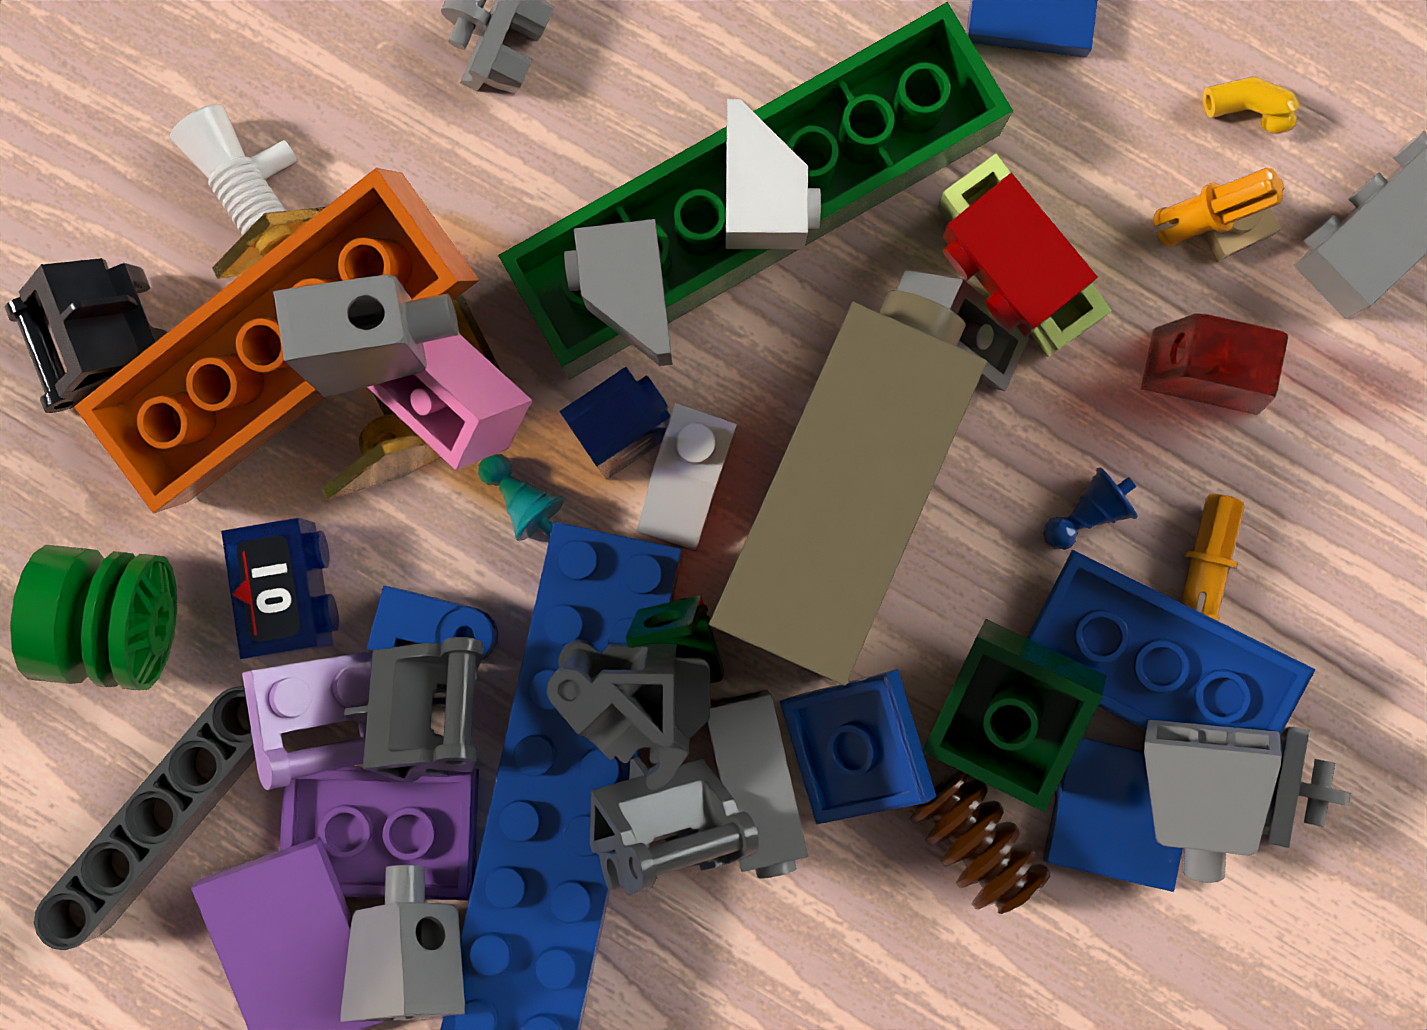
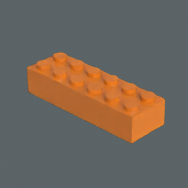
M375 168L80 401L74 408L154 514L191 501L326 398L284 361L273 291L386 274L395 276L413 301L447 293L453 301L480 280L402 172Z

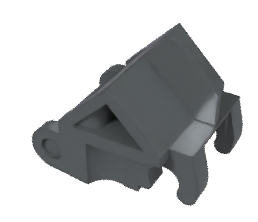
M453 637L445 639L442 644L427 642L373 650L368 705L346 708L344 712L345 718L366 725L363 769L401 782L411 783L418 780L421 776L448 777L449 771L472 772L477 764L478 751L476 747L471 746L474 685L477 682L478 667L483 658L484 643L482 641L469 637ZM432 708H445L444 736L435 734L434 729H431Z
M579 639L567 643L559 656V669L552 674L547 685V695L550 702L578 735H582L594 743L610 761L616 756L621 762L627 763L638 749L644 747L651 748L649 760L655 766L647 772L646 785L651 790H659L673 778L685 758L689 755L690 737L710 719L709 662L704 658L677 657V644H648L629 648L627 643H610L600 652L592 643L586 640Z
M639 757L630 760L629 780L591 790L590 846L592 853L599 855L603 876L609 890L621 887L625 888L627 895H632L653 888L659 875L699 865L701 871L742 860L756 853L759 848L758 832L751 816L744 811L738 813L735 799L704 759L682 764L665 786L659 790H651L646 785L648 768ZM661 839L666 841V843L650 847V843Z

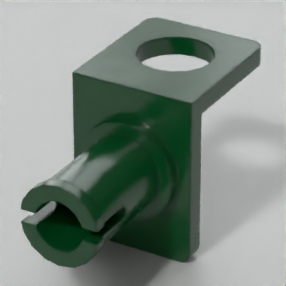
M701 595L637 610L626 635L629 648L648 644H677V657L704 658L709 662L710 684L720 682L724 677L722 661L711 626L709 625L711 618L710 615L707 616L708 608L703 603Z

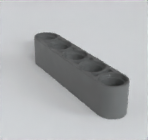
M244 686L227 689L212 701L41 900L35 911L34 926L36 934L45 945L52 949L68 950L78 947L109 930L256 759L252 732L244 729L237 717L238 707L241 701L246 698ZM203 747L213 754L217 764L216 773L210 781L201 777L195 765L196 756ZM158 798L166 801L172 808L173 821L169 830L162 828L155 821L153 810ZM115 849L123 852L128 858L130 867L126 879L118 876L112 868L111 857ZM71 900L79 903L84 909L86 920L83 928L76 926L70 919L69 904Z

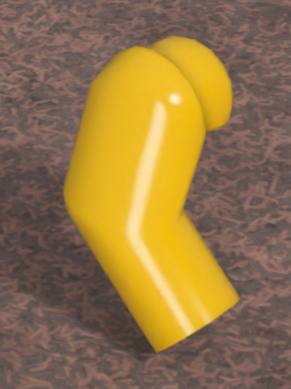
M1256 76L1205 87L1202 98L1204 110L1209 118L1252 110L1262 114L1261 127L1271 134H1280L1292 130L1297 123L1295 111L1300 107L1293 91Z

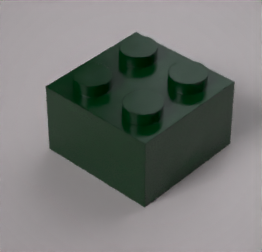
M985 619L923 748V752L1045 812L1103 697L1106 675Z

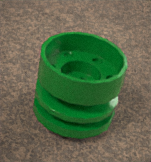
M44 545L32 554L24 567L13 599L10 622L11 649L18 671L28 680L75 684L82 683L88 677L97 687H116L120 685L122 689L149 690L162 674L169 658L175 634L177 585L173 567L165 556L138 554L135 556L133 553L113 551L104 558L99 550Z

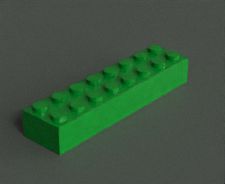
M946 2L753 112L808 165V188H820V228L808 229L806 246L1000 136L1013 113V109L949 3ZM727 126L498 255L569 380L632 345L587 310L581 296V290L569 291L564 251L576 250L575 228L655 219L668 324L799 250L726 249Z

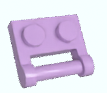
M373 651L242 673L257 771L264 789L272 790L286 787L290 784L292 778L363 764L366 725L358 723L360 738L286 752L283 748L281 733L348 721L351 719L344 717L346 708L367 706Z

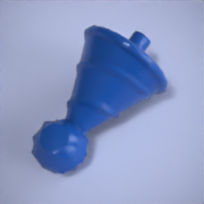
M1098 467L1096 475L1092 477L1091 483L1080 497L1072 514L1068 517H1053L1045 524L1043 535L1046 543L1053 549L1066 550L1071 548L1076 542L1077 530L1091 529L1094 526L1115 523L1116 521L1129 518L1136 519L1138 515L1125 496L1136 488L1131 478L1128 477L1116 485L1103 468Z

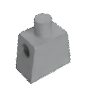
M385 274L273 291L284 361L323 397L335 396L420 373L427 368L423 343L458 335L457 318L448 293L413 301L398 279L393 275Z
M1148 720L1144 754L1157 843L1163 846L1185 848L1184 874L1188 878L1206 883L1219 882L1225 878L1226 853L1250 856L1258 851L1281 767L1280 733L1267 730Z
M396 865L386 867L385 905L355 911L351 921L340 1022L406 1021L465 1015L458 910L453 904L425 903V866Z

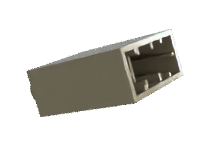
M892 290L887 293L879 313L852 301L709 622L711 627L846 686L988 361L956 347L966 326L960 316L930 299L899 290Z

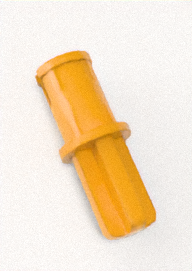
M1272 168L1261 169L1224 185L1215 182L1203 186L1201 194L1172 206L1156 210L1153 220L1154 227L1167 222L1170 224L1178 223L1156 232V234L1166 247H1174L1182 241L1211 230L1224 233L1232 229L1235 221L1280 204L1283 200L1282 191L1285 189L1282 179L1278 178V175Z
M1209 494L1205 499L1193 551H1186L1185 557L1191 559L1180 603L1196 610L1200 593H1205L1202 613L1219 621L1220 617L1218 616L1230 568L1237 569L1238 562L1233 561L1232 558L1245 506L1243 501L1235 497Z

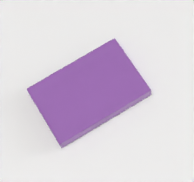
M354 765L292 778L290 784L283 787L280 850L321 837L344 897L385 898L386 867L419 865L426 867L425 899L469 901L475 876L479 769L474 768L472 772L449 771L448 777L421 776L412 783L401 782L363 769V765Z
M321 837L196 880L191 890L248 1030H362L384 1022H340L352 916Z

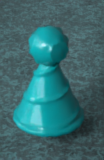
M494 454L482 459L478 465V475L481 481L488 485H500L499 490L503 494L507 513L511 517L516 540L527 539L539 528L547 537L550 536L553 523L549 519L562 507L564 503L563 497L550 494L549 491L541 490L530 485L527 481L522 482L511 477L512 464L509 458L503 454Z

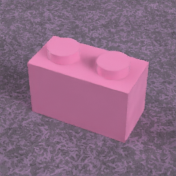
M459 333L457 336L423 343L427 368L424 371L367 387L455 470L507 450L532 402L530 397Z

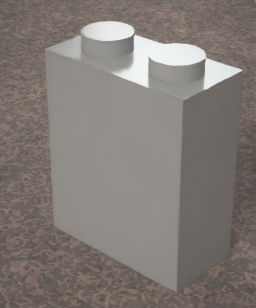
M768 690L711 702L710 719L707 722L721 783L735 799L738 813L744 811L751 816L759 837L757 852L739 860L741 872L755 869L759 879L777 877L793 872L797 869L795 860L807 858L808 852L772 694Z

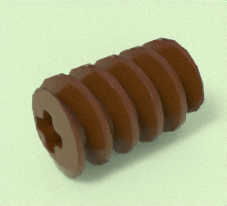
M959 770L934 788L937 797L927 803L919 804L909 819L913 824L931 818L936 824L925 838L927 844L932 845L944 840H948L951 844L940 862L943 866H949L961 861L966 864L967 867L956 881L959 888H964L978 882L982 886V889L972 901V906L979 910L995 904L998 908L997 913L1003 914L1023 905L1033 897L1050 878V870L1042 864L1031 865L1035 858V850L1030 844H1015L1020 835L1019 828L1015 823L1010 821L999 823L1004 814V809L1000 802L993 800L981 803L988 792L987 784L978 779L965 782L969 775Z

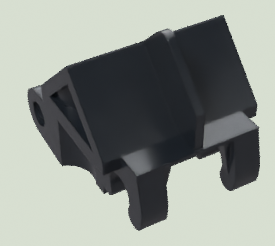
M102 258L41 264L19 291L20 297L9 301L4 306L9 320L17 322L45 393L41 396L40 401L46 413H56L73 408L168 333L164 329L153 328L148 322L137 293L146 292L151 287L141 267L122 263L108 268L106 260ZM45 314L66 365V373L43 316Z

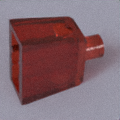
M1199 313L1158 326L1152 332L1141 389L1258 415L1276 397L1288 334L1276 329ZM1178 347L1185 349V351L1183 353V356L1177 363L1176 355Z

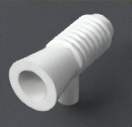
M222 105L202 107L180 120L172 129L170 140L209 179V187L213 190V193L217 196L230 218H232L234 224L237 225L244 239L253 240L258 248H265L285 237L290 231V227L285 221L287 211L265 179L297 162L288 143L282 140L251 158L246 157L228 114Z

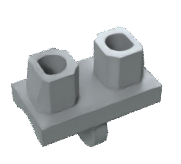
M445 0L441 13L455 25L448 42L456 48L465 50L471 35H479L460 83L475 91L483 83H486L494 88L515 94L524 81L532 59L502 44L508 28L537 42L547 26L554 6L546 0H494L490 12H487L483 9L486 0Z
M1289 726L1288 732H1282L1280 736L1282 756L1277 795L1272 796L1262 833L1269 836V844L1289 848L1298 795L1308 797L1304 823L1325 826L1329 802L1349 806L1351 793L1331 788L1335 769L1334 762L1315 759L1311 783L1301 782L1310 730Z

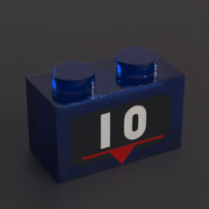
M624 367L559 411L606 480L661 444L666 432L664 421L671 417L667 411L669 408L650 378L646 375L636 381L627 367Z
M293 518L222 530L240 659L264 658L334 646L332 632L338 631L339 614L333 594H326L322 569L329 567V548L323 531H316L315 522Z

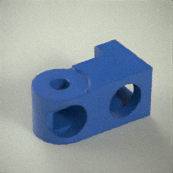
M383 586L366 649L380 650L404 646L405 640L419 644L427 642L442 644L448 638L469 637L484 643L482 658L484 660L494 651L498 643V629L492 617L478 608L396 587Z

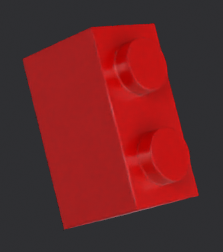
M1012 172L950 221L943 234V238L949 244L943 249V253L950 264L965 280L975 276L991 295L985 300V304L995 319L1009 332L1017 327L1025 337L1098 278Z

